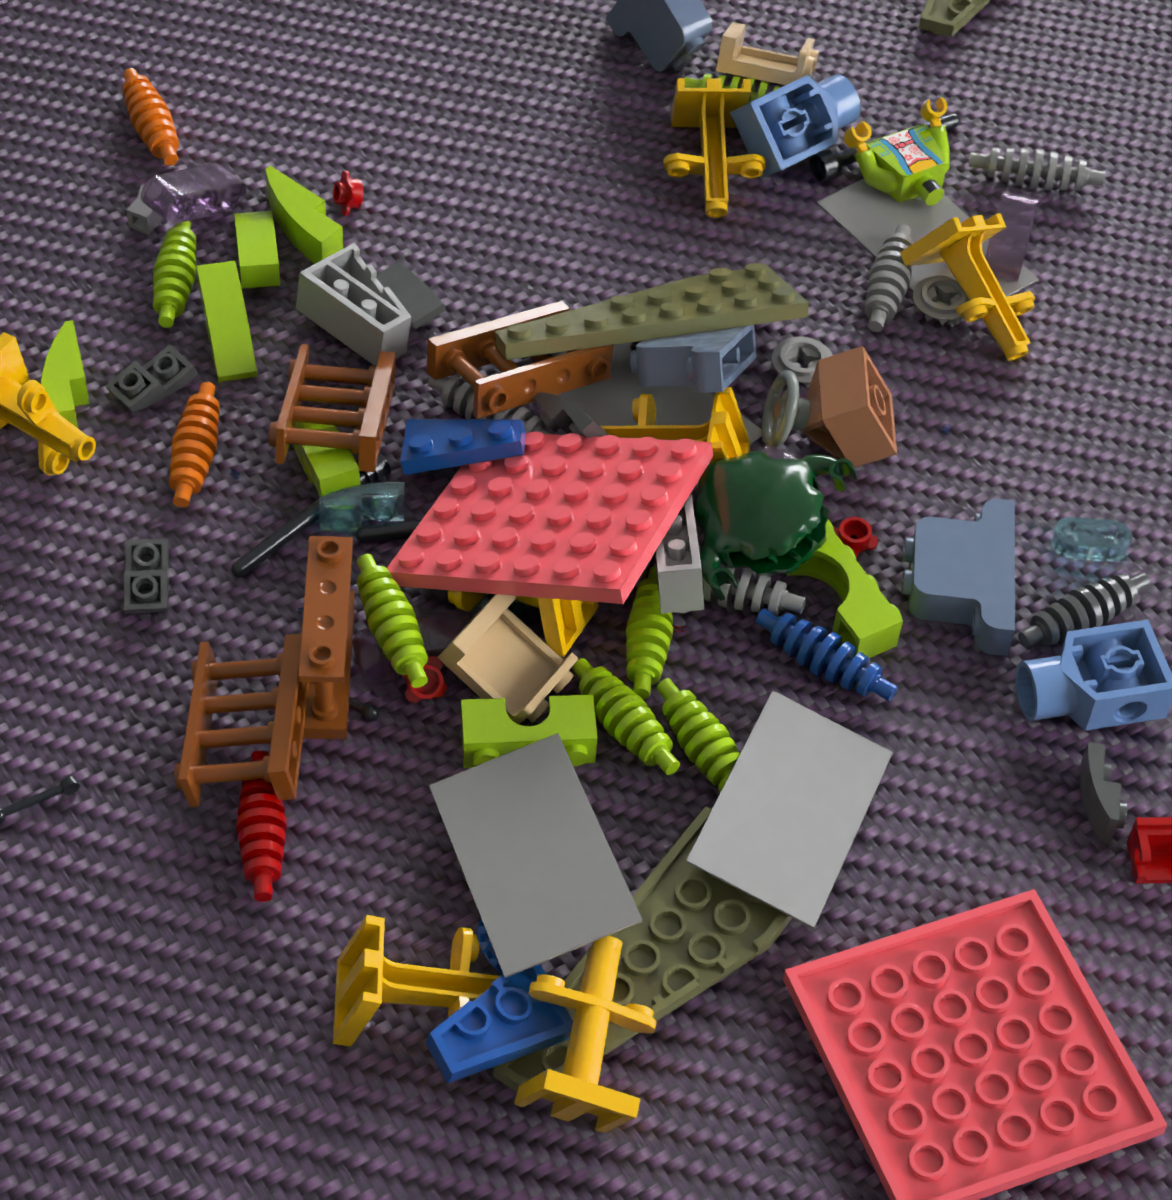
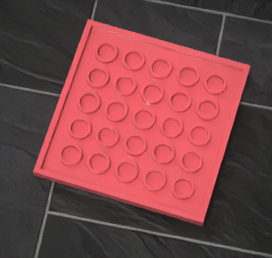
M538 431L526 433L524 455L462 465L388 565L387 569L400 587L624 604L713 458L711 442H699L691 439L658 440L653 437H642L639 439L618 438L614 435L587 438L576 433L557 435L543 434Z
M1035 889L788 968L784 971L783 981L890 1200H979L1164 1134L1168 1126Z

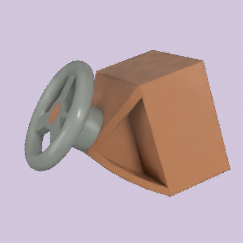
M863 346L818 360L805 399L799 398V382L794 372L783 371L774 380L765 402L761 427L763 442L768 448L776 449L780 447L787 439L791 429L802 431L803 434L835 458L850 460L854 467L897 455L892 394ZM787 384V389H786V391L784 392L783 396L780 397V395H781V393H782V390L784 389L785 385Z

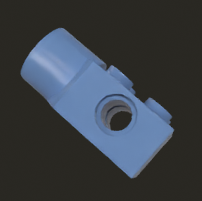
M835 74L816 83L810 76L806 75L730 112L748 153L759 154L765 157L766 168L760 176V179H763L838 143V129L855 122L859 118L861 105L854 86L846 77Z
M1148 619L1067 631L1059 656L1021 661L1016 669L1017 697L1020 708L1029 721L1068 715L1086 731L1163 719L1167 717L1172 705V673Z

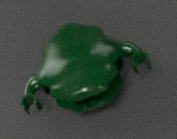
M750 451L738 457L718 459L708 464L699 479L698 492L693 501L696 524L704 530V546L699 552L702 577L710 585L716 599L720 601L725 599L720 588L723 584H731L735 589L738 588L733 573L726 567L750 568L760 576L778 573L789 574L798 569L802 563L812 557L816 550L822 547L827 541L826 523L829 510L823 505L824 496L819 491L817 477L823 474H830L836 490L840 492L845 491L846 488L841 477L849 475L854 480L858 479L854 465L850 460L843 458L837 460L833 457L817 454L808 455L801 459H771L763 451Z

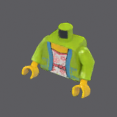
M943 97L936 101L937 112L931 109L929 99L921 108V116L925 121L930 122L931 128H927L923 123L867 143L865 142L871 137V128L868 123L861 121L856 125L855 129L850 127L845 132L844 142L848 147L856 148L858 153L855 154V157L867 185L888 193L897 202H904L920 196L928 206H932L943 198L944 190L942 186L944 177L950 167L946 125L942 126L940 119L948 108L947 102Z

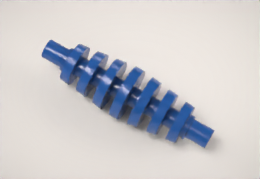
M762 609L758 614L755 623L770 631V642L777 647L784 644L783 652L790 657H794L797 654L796 661L802 667L806 668L811 663L810 673L820 677L826 670V681L835 684L842 677L840 686L847 690L853 689L858 683L856 694L863 697L868 696L870 693H876L887 701H891L896 694L898 686L882 678V667L873 662L867 668L869 657L863 652H859L854 657L856 647L848 641L842 644V636L835 632L827 636L828 631L826 628L816 626L812 629V623L801 619L796 624L797 617L790 613H785L783 616L778 617L766 609Z

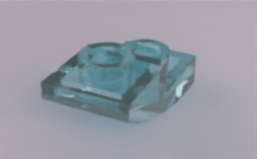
M405 482L358 485L331 492L319 498L320 530L356 532L358 528L362 527L363 519L382 522L404 521Z

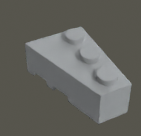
M353 243L299 272L296 309L376 366L380 351L396 352V359L406 353L411 315L391 289L381 285L376 278L377 271L372 265L365 264L359 256L360 249Z

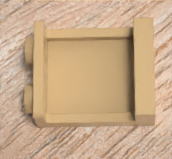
M732 22L722 35L716 68L718 72L787 85L806 75L811 77L812 71H815L819 50L813 49L815 39L807 38L800 50L799 57L743 46L745 24Z
M495 594L437 658L481 699L505 698L506 711L512 721L520 724L527 718L533 723L549 706V702L545 700V697L551 690L558 694L574 677V674L569 669L579 658L571 653L565 659H562L508 609L516 599L514 595Z

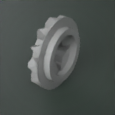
M941 275L931 276L920 281L915 286L912 297L916 313H924L926 321L937 319L941 325L947 320L958 324L961 317L955 309L969 301L955 278ZM936 298H940L942 302L936 303ZM949 301V306L945 305L943 302Z
M792 337L783 340L774 348L771 368L777 370V375L786 370L794 372L798 382L803 383L808 389L818 360L833 355L829 348L818 340L808 337ZM798 356H800L805 365H808L807 368H801V365L796 363Z

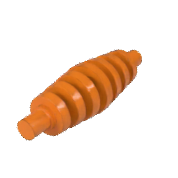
M133 68L125 70L123 73L125 82L122 86V92L133 128L155 157L162 158L168 166L176 164L178 162L176 151L179 148V140L167 104L146 76L138 75L137 71Z
M210 382L201 383L198 393L189 397L172 439L169 486L175 491L173 504L180 508L188 507L191 495L201 491L217 450L220 404L214 398L216 387Z

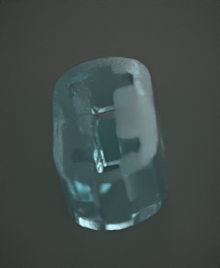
M1066 517L1059 520L1056 524L1051 544L1056 553L1063 557L1119 561L1128 553L1132 541V533L1125 524L1119 521ZM1069 535L1073 536L1074 541L1070 540Z

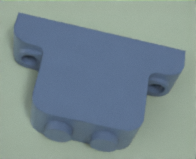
M618 0L605 18L617 36L622 37L630 33L635 38L651 66L659 72L673 66L675 71H678L691 63L693 60L691 55L706 44L704 39L712 30L711 17L701 0Z
M754 325L640 341L636 345V350L631 352V371L633 374H638L639 386L642 387L694 386V391L723 392L756 359Z
M991 499L983 505L981 514L975 513L974 521L939 517H924L920 519L916 524L913 538L905 537L902 551V562H909V570L904 569L901 594L908 595V609L910 613L921 620L971 626V634L974 635L975 644L981 651L988 654L1008 656L1015 632V500Z

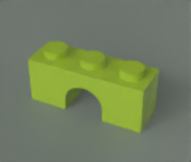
M593 695L549 696L548 717L545 721L535 726H522L512 721L506 711L505 698L461 700L463 768H473L557 733L573 766L595 763L597 728Z

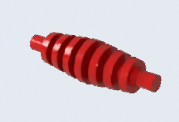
M264 750L254 751L251 754V762L263 761L264 756H269V753ZM265 779L242 780L236 830L241 849L240 854L244 878L254 884V899L259 902H267L273 897L272 883L278 881L282 873L281 863L284 857L285 832L287 830L285 807L283 801L276 797L272 784L266 783Z

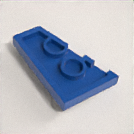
M407 419L400 459L403 473L408 475L524 455L526 431L523 420Z
M541 964L506 978L502 974L492 982L488 990L474 1001L467 1002L430 1032L425 1043L447 1084L570 1039L573 1020L567 1009L563 1006L539 1001L528 994L530 983L536 982L537 975L546 974Z

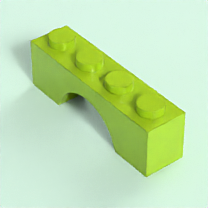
M828 519L826 523L827 541L821 548L815 551L809 560L802 563L798 569L787 574V576H811L829 584L842 600V604L837 608L832 632L842 636V644L848 641L856 647L854 657L859 652H863L871 658L897 647L903 624L902 616L898 608L894 604H890L880 592L874 577L866 574L859 565L853 550L848 545L842 543Z

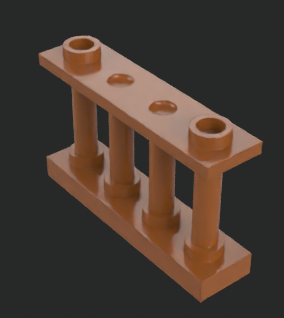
M559 301L428 338L427 374L434 380L459 374L474 388L473 416L479 419L535 402L534 397L539 392L558 395L610 379L614 345L566 351V354L552 357L550 354L530 356L529 358L535 363L519 367L511 359L506 360L496 347L495 331L505 329L512 324L527 323L570 311V308L565 303ZM492 364L501 373L485 377L476 368Z
M301 344L297 359L291 358L289 362V386L278 422H271L269 446L276 447V463L284 464L289 445L295 444L350 449L352 454H359V471L375 472L395 388L396 352L380 351L376 366H370L369 369L309 364V345ZM308 380L368 386H365L364 390L312 386L307 385ZM302 401L362 406V408L360 407L359 411L304 407L301 404ZM300 422L355 427L357 429H354L353 433L295 428V424Z
M309 536L298 675L299 682H310L303 739H347L355 615V590H350L353 537Z
M302 633L285 635L283 653H278L277 658L217 663L209 641L200 642L198 659L193 660L191 664L193 690L181 763H176L174 768L176 787L178 790H183L190 807H199L202 784L255 779H265L266 783H271L279 800L296 799L310 682H299L298 678ZM276 675L280 679L279 686L273 687V690L270 692L216 696L218 680ZM274 709L275 711L274 721H269L268 726L211 730L213 714ZM269 744L271 747L270 756H264L263 761L205 765L208 748Z

